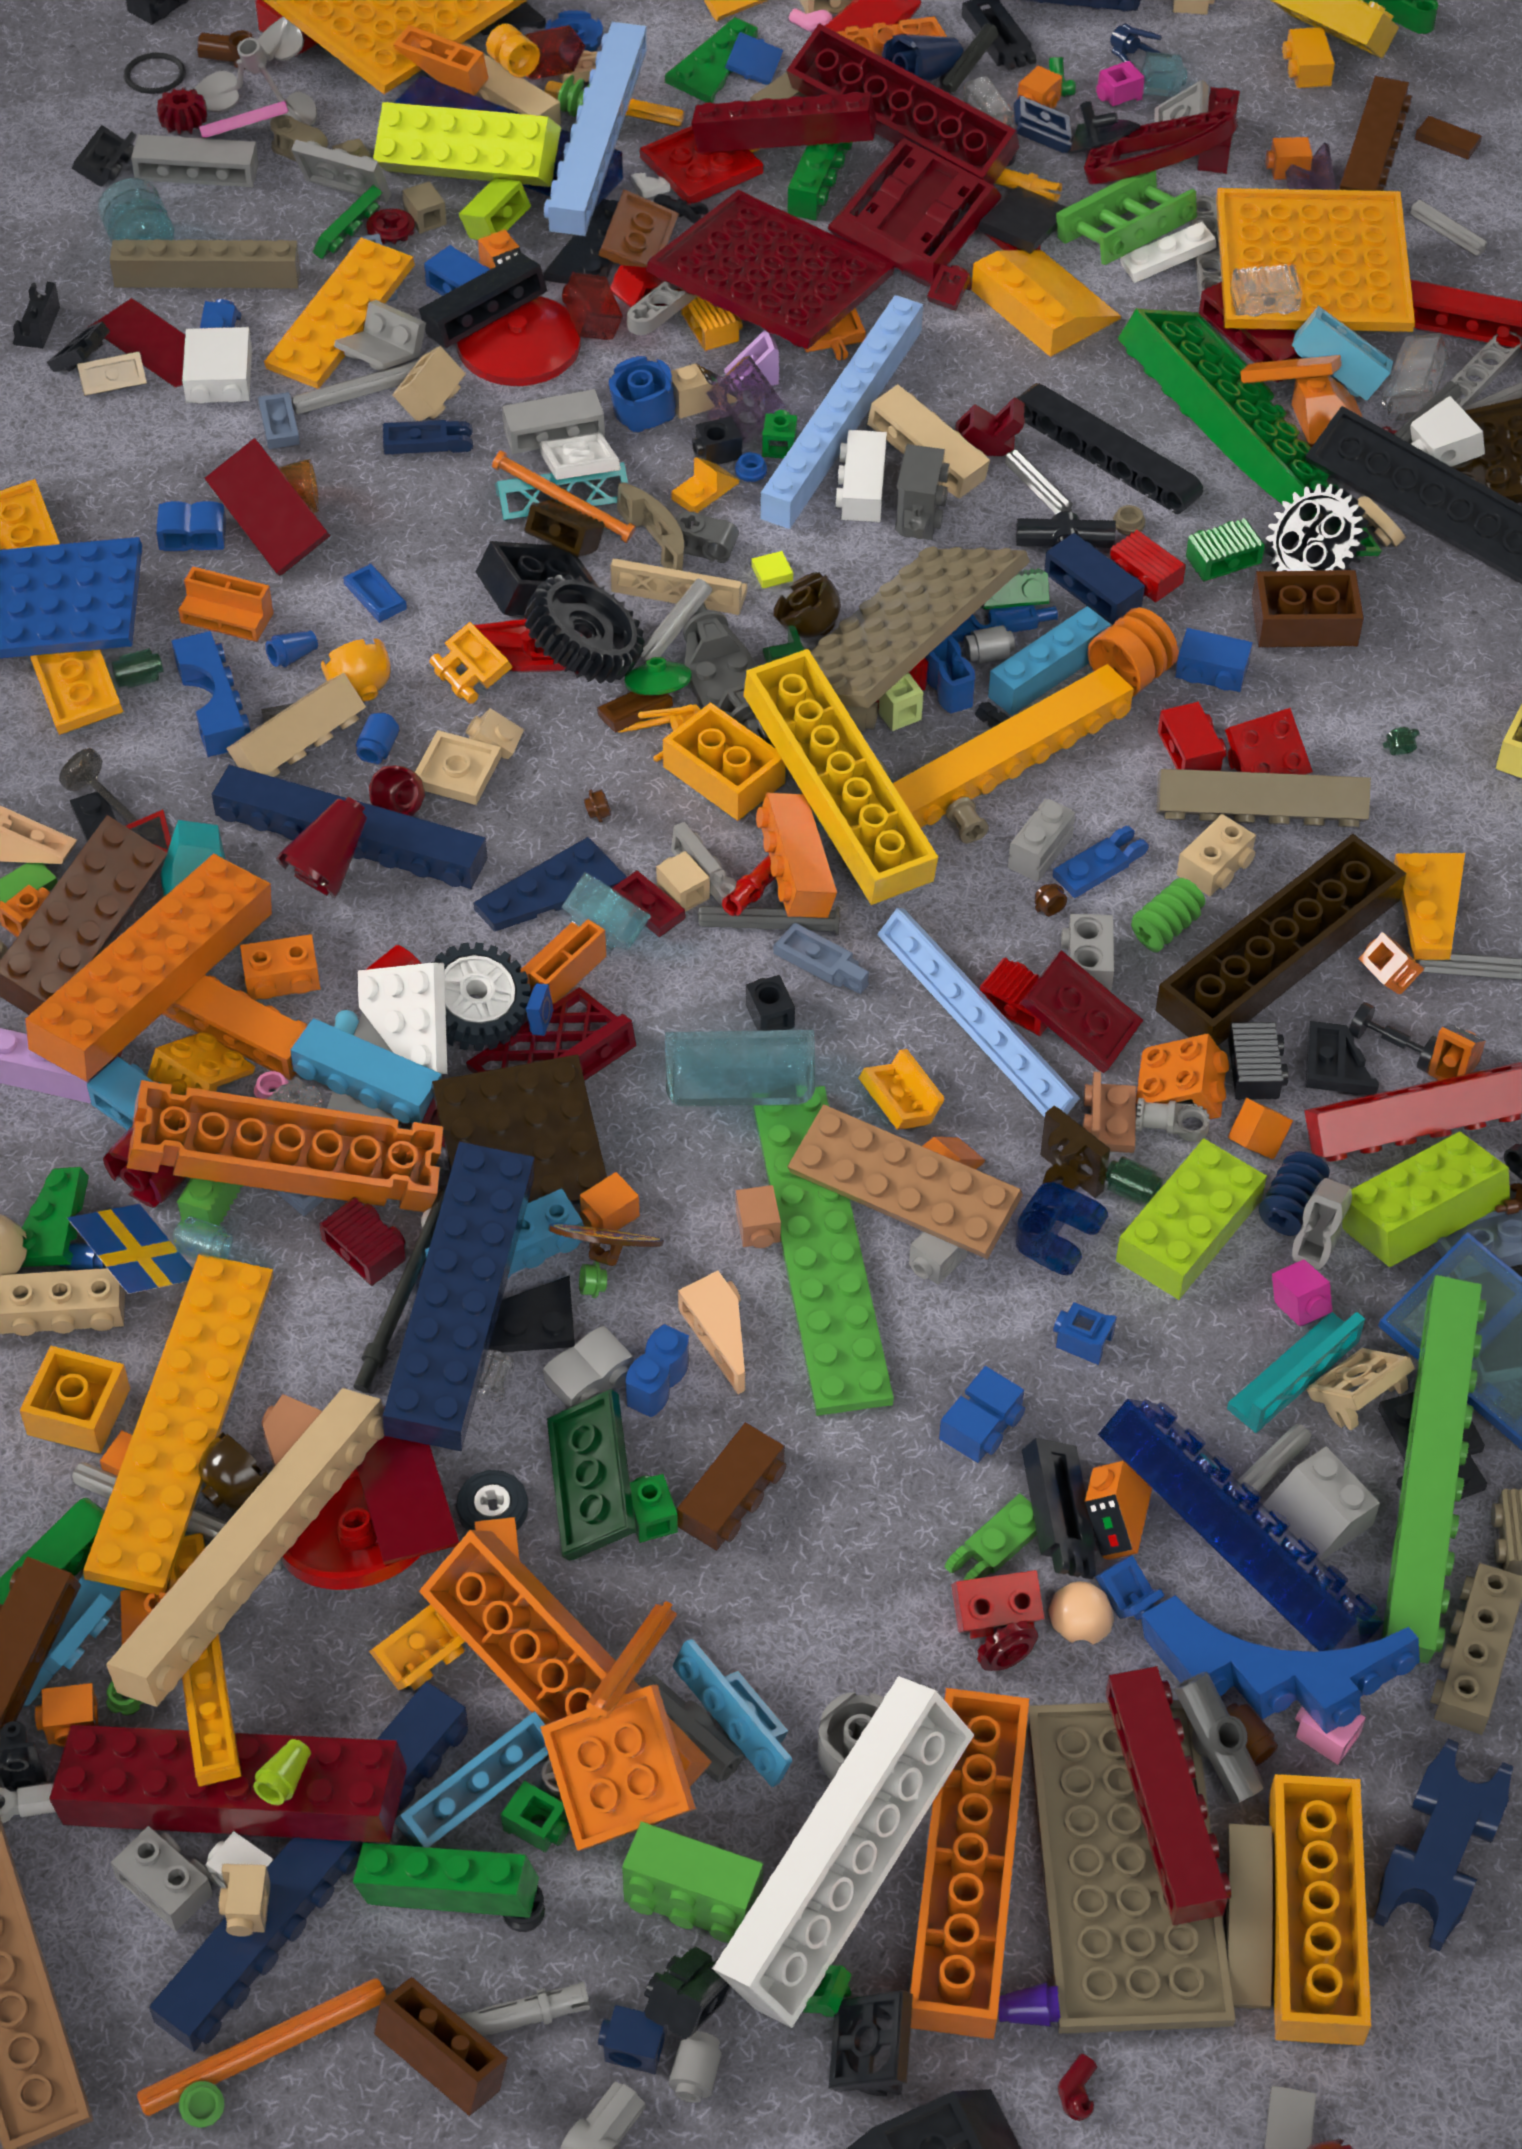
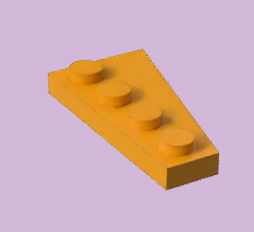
M1465 853L1395 854L1394 864L1407 873L1401 901L1414 960H1450Z

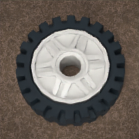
M469 942L461 943L459 950L455 946L449 947L445 955L441 952L436 956L435 961L431 962L444 963L446 1042L453 1046L455 1041L460 1042L459 1049L468 1050L469 1044L474 1045V1051H483L484 1045H487L489 1050L495 1049L499 1041L504 1045L510 1041L511 1036H515L519 1032L527 1014L526 1007L531 991L530 984H527V974L525 971L520 972L521 964L517 960L512 963L510 962L511 955L506 951L498 955V947L490 945L489 950L486 951L483 950L484 943L476 942L474 949H470ZM474 994L480 996L481 998L475 999L469 995Z

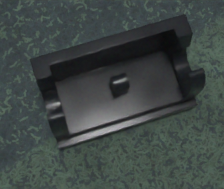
M34 282L29 288L30 301L22 321L16 320L13 326V345L44 348L60 309L55 282L46 283V295H41L37 292V286Z

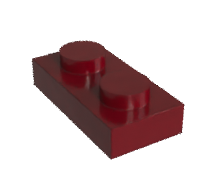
M638 870L611 888V898L659 938L685 919V909Z

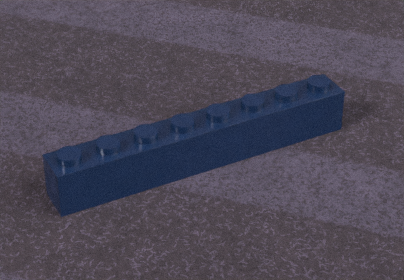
M230 764L211 794L215 815L224 821H236L250 825L258 831L268 830L282 834L289 840H294L338 798L346 800L342 796ZM359 802L365 807L363 814L367 817L353 858H365L379 862L386 868L396 867L410 871L421 878L431 877L438 879L452 887L462 886L472 889L488 859L486 837Z

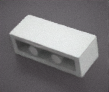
M848 430L847 443H841L840 462H845V465H839L838 485H843V488H837L836 507L842 508V520L880 522L887 432Z

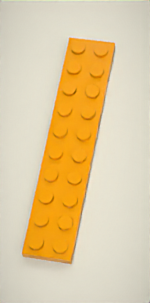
M36 479L0 491V550L60 544ZM100 649L30 656L59 735L124 712Z
M198 1254L83 1570L84 1579L150 1594L155 1593V1595H159V1592L165 1593L203 1484L199 1475V1462L202 1453L220 1434L273 1279V1269Z

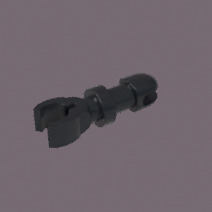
M661 193L657 194L653 199V202L679 213L678 217L681 218L684 215L693 224L702 218L701 214L706 215L709 213L708 207L703 203L687 204L686 200H673L669 195Z

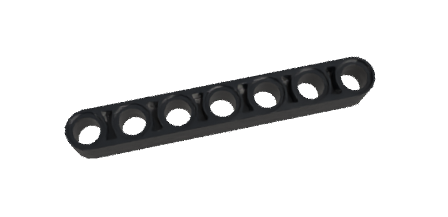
M1034 383L1017 397V399L1025 403L1024 418L1027 425L1044 435L1046 433L1049 434L1047 437L1069 450L1072 448V452L1094 465L1097 463V467L1118 480L1122 478L1123 483L1143 495L1148 494V498L1168 510L1173 509V513H1182L1202 496L1203 486L1195 475L1040 383Z

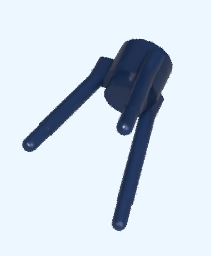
M1124 23L1118 26L1111 35L1110 44L1114 47L1112 54L1119 57L1122 62L1130 61L1125 54H1133L1138 49L1164 61L1169 60L1167 55L1142 43L1138 37L1142 36L1161 40L1162 36L1159 34L1137 29ZM1144 79V86H1146L1148 81Z

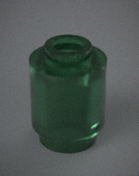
M150 648L118 656V660L111 662L118 688L127 686V689L159 681L158 674L164 672L159 654H152Z
M1122 1156L1118 1162L1112 1160L1107 1168V1190L1136 1204H1148L1161 1189L1163 1178L1157 1176L1155 1170Z

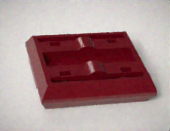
M902 138L897 141L828 225V230L833 235L895 264V268L901 270V274L929 287L932 285L940 265L948 266L977 230L980 220L996 206L1002 195L992 184ZM967 203L972 205L969 211L953 229L954 222L960 215V210L964 211V209L967 206ZM931 247L937 249L931 257L928 256Z

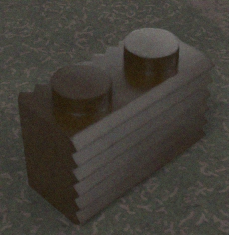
M552 499L531 505L524 531L531 536L580 557L592 554L598 549L605 525L603 521L593 520L592 516L582 515L581 511L571 510L570 506L566 507L565 504L561 505L560 502H555Z

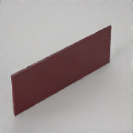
M133 298L90 325L92 326L103 321L110 331L104 338L126 354L140 352L144 367L175 388L183 386L186 335Z
M384 1436L382 1439L377 1440L366 1453L363 1462L357 1466V1470L376 1534V1544L379 1545L384 1565L456 1547L459 1544V1538L430 1445Z

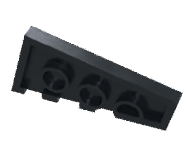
M602 199L593 211L586 235H573L544 271L545 281L600 290L604 289L613 261L599 256L598 253L618 204L617 200Z

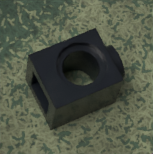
M732 416L696 424V438L692 439V448L696 457H701L717 465L736 461L742 455V435Z
M780 975L760 978L746 984V1007L760 1037L795 1028V1006Z

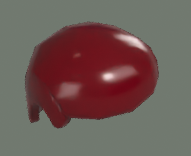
M398 765L383 766L373 774L369 784V797L373 806L413 816L421 808L425 797V790L422 779L413 770Z

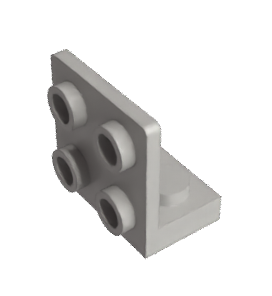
M370 301L368 303L363 332L335 340L334 347L344 351L347 357L362 359L370 363V367L374 369L387 370L389 367L405 364L407 361L420 357L426 322L380 301Z

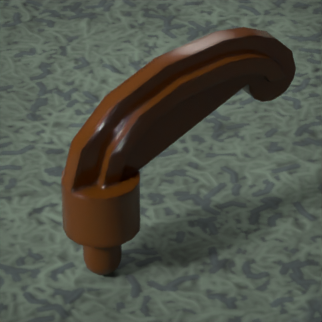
M1521 1183L1510 1185V1190L1516 1192L1515 1198L1504 1200L1502 1205L1495 1207V1212H1505L1506 1215H1511L1522 1210Z

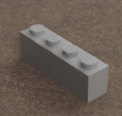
M138 135L131 156L135 180L253 187L259 166L257 146L254 141Z

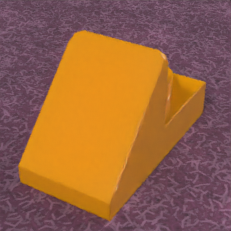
M695 457L694 476L671 491V499L687 511L698 513L739 484V479L719 465Z

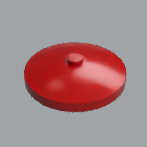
M539 296L458 341L457 351L465 367L486 381L505 386H529L546 382L559 376L575 362L580 352L581 332L578 321L566 307L554 300Z
M356 1467L342 1484L340 1490L330 1498L318 1516L311 1521L297 1538L295 1544L281 1557V1561L293 1576L304 1583L330 1590H350L375 1585L388 1580L410 1567L420 1556L384 1565L379 1545L376 1544V1534Z

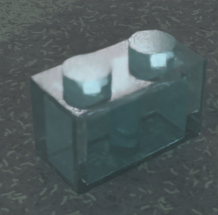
M586 872L583 873L561 907L572 915L569 921L579 927L589 919L605 929L606 947L611 950L615 946L626 951L630 949L651 917L643 909Z

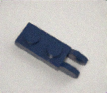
M446 420L384 423V455L445 452L448 450L452 453L469 452L473 449V441L470 438L473 432L472 425L466 421Z

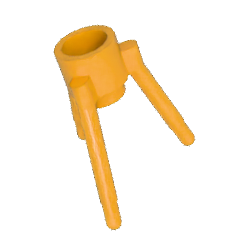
M690 704L678 708L639 712L638 717L641 719H654L640 721L619 731V733L668 723L671 724L674 731L699 712L700 708L696 704ZM663 750L653 757L655 762L663 759Z

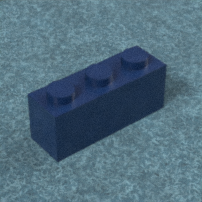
M1075 533L1046 551L1044 571L1048 574V577L1113 625L1129 610L1138 607L1142 608L1145 585Z

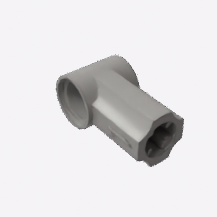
M615 2081L587 2119L581 2118L574 2124L566 2135L560 2149H619V2143L646 2109L645 2102L633 2089L624 2083L620 2084Z

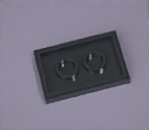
M1017 186L980 220L978 230L1023 251L1032 253L1057 229L1056 213L1067 207Z

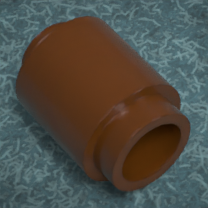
M1237 1703L1229 1705L1226 1708L1229 1715L1241 1720L1246 1728L1247 1742L1245 1746L1255 1766L1262 1764L1278 1748V1744L1274 1741V1733L1248 1703L1240 1706Z

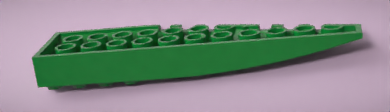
M1135 309L1118 337V340L1126 347L1127 354L1137 359L1144 367V372L1160 384L1162 392L1180 406L1181 413L1191 418L1236 466L1280 504L1283 501L1292 504L1294 502V492L1303 497L1306 486L1314 492L1317 484H1321L1327 489L1329 484L1326 480L1329 474L1306 462L1305 456L1311 448L1308 443L1297 439L1300 433L1297 427L1284 420L1287 413L1283 407L1278 404L1274 406L1270 400L1274 398L1272 391L1264 382H1242L1240 371L1248 365L1198 312ZM1316 513L1313 514L1311 520L1316 516ZM1341 526L1336 529L1335 534L1338 533ZM1366 527L1362 528L1369 534L1368 538L1360 540V543L1366 547V550L1357 551L1355 555L1379 556L1382 550Z

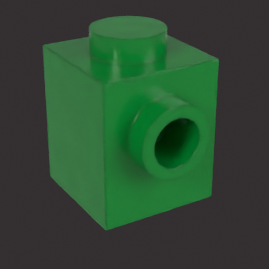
M664 1474L656 1476L645 1475L630 1482L636 1535L639 1543L678 1533L677 1511Z

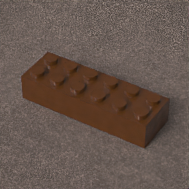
M107 815L0 960V997L28 1015L35 1011L105 949L158 875L168 853Z

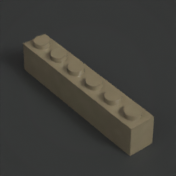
M113 240L109 260L114 288H298L301 268L297 241Z
M1160 769L1158 771L1156 813H1165V820H1185L1186 814L1199 815V821L1214 822L1223 814L1225 816H1234L1236 823H1255V817L1269 818V824L1289 825L1290 819H1304L1303 825L1324 826L1325 820L1338 821V827L1358 828L1360 822L1369 820L1371 778Z

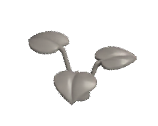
M282 17L265 30L258 40L255 38L243 39L237 46V52L241 58L237 60L238 80L231 72L218 71L204 78L193 88L196 89L198 94L203 95L207 111L225 112L238 104L240 96L237 90L243 87L244 68L254 74L262 72L278 101H285L266 70L267 60L271 61L273 58L279 61H286L296 56L304 44L301 30L285 17ZM302 92L292 93L286 99L289 111L282 115L291 116L297 121L312 126L317 119V108L313 99Z

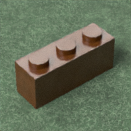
M745 1422L677 1507L678 1528L716 1551L725 1540L731 1542L741 1528V1519L748 1511L750 1513L755 1512L760 1506L765 1488L770 1482L776 1484L783 1476L787 1466L784 1463L785 1445Z
M410 1977L381 2000L374 2035L468 2116H471L500 2092L508 2057L417 1980Z

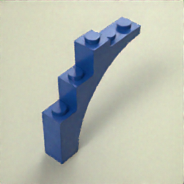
M1176 1595L1141 1614L1144 1638L1180 1683L1199 1673L1208 1672L1220 1696L1234 1686L1262 1720L1273 1713L1286 1710L1292 1702L1297 1700L1326 1734L1338 1727L1349 1725L1361 1714L1360 1697L1373 1694L1382 1684L1398 1675L1409 1673L1420 1663L1419 1638L1409 1627L1381 1640L1348 1649L1308 1652L1280 1650L1249 1643L1227 1634L1197 1616Z

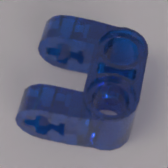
M1055 1182L1045 1183L1036 1190L1019 1216L1015 1240L1016 1247L1020 1253L1058 1274L1071 1275L1081 1261L1082 1253L1075 1244L1058 1236V1233L1064 1224H1067L1090 1235L1098 1234L1109 1217L1108 1212L1101 1203L1082 1193Z

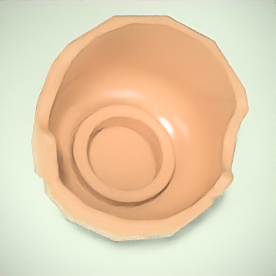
M1072 1582L1056 1591L1048 1609L1052 1627L1071 1643L1078 1640L1088 1641L1092 1645L1098 1643L1111 1632L1114 1622L1113 1611L1107 1595L1089 1582Z

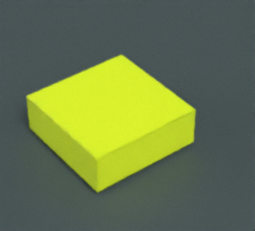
M783 551L751 558V567L762 589L793 581V571Z

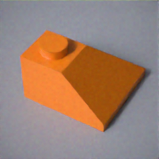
M1331 376L1296 378L1292 407L1310 447L1314 445L1341 406L1363 417L1354 396Z

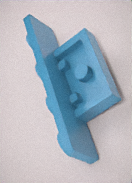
M84 1575L80 1578L78 1582L81 1584V1587L23 1707H28L62 1666L68 1670L73 1667L85 1652L79 1645L88 1634L96 1638L111 1620L105 1613L119 1597L120 1591L125 1588L86 1580Z
M693 1639L685 1641L673 1663V1669L771 1787L780 1784L792 1763V1757L780 1744L788 1733L787 1728L739 1671L723 1676Z

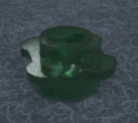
M1408 727L1395 728L1386 735L1387 741L1382 744L1383 748H1389L1390 754L1393 756L1412 753L1417 749L1415 738L1420 735L1418 729L1410 730Z

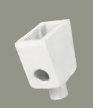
M1451 396L1421 415L1410 425L1412 443L1410 444L1451 467L1485 454L1483 431Z

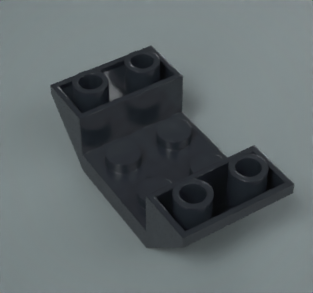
M982 2089L952 2091L872 2127L846 2149H1021L992 2090Z

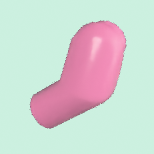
M795 8L789 15L790 22L808 32H813L819 23L825 26L833 19L832 14L827 10H818L806 14Z

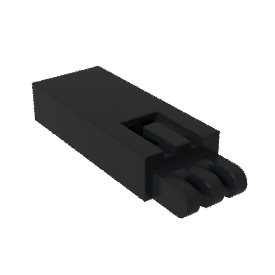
M969 0L962 2V18L975 36L987 23L996 26L998 36L987 49V52L997 66L1005 65L1007 70L1010 71L1014 70L1016 65L1019 68L1025 67L1026 61L1029 65L1036 64L1037 59L1031 49V42L1000 0ZM987 4L991 7L984 10L980 8V6Z
M1035 1438L1022 1449L1040 1553L1043 1556H1052L1053 1567L1056 1573L1064 1575L1068 1573V1575L1074 1577L1081 1575L1082 1578L1091 1580L1096 1575L1093 1553L1097 1549L1092 1523L1085 1504L1086 1492L1077 1446Z

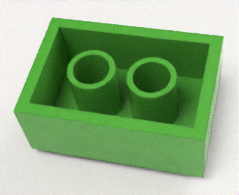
M642 1821L622 1866L624 1902L629 1903L630 1908L644 1915H652L653 1912L669 1917L673 1924L684 1929H692L693 1926L710 1931V1935L713 1938L724 1943L730 1942L747 1912L763 1890V1863Z

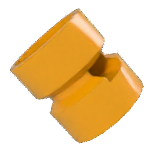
M502 24L497 26L488 36L486 49L489 56L501 64L511 75L524 77L534 71L540 58L539 49L536 44L525 37L517 28L511 24Z

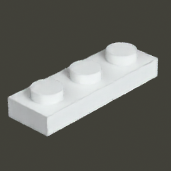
M1200 222L1120 257L1121 265L1132 281L1136 283L1217 248L1216 238L1205 224Z

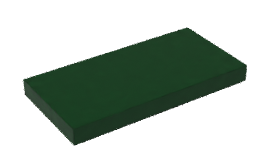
M609 1389L547 1418L562 1557L568 1561L575 1560L636 1533L619 1394Z

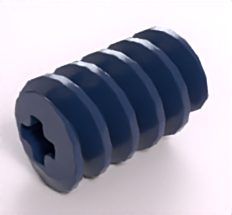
M1295 1151L1289 1153L1284 1158L1282 1166L1278 1169L1276 1177L1272 1180L1270 1188L1265 1193V1198L1259 1205L1258 1211L1264 1223L1280 1234L1286 1236L1297 1235L1303 1224V1213L1306 1204L1318 1184L1324 1178L1329 1177L1330 1169L1328 1164L1318 1156L1308 1152Z

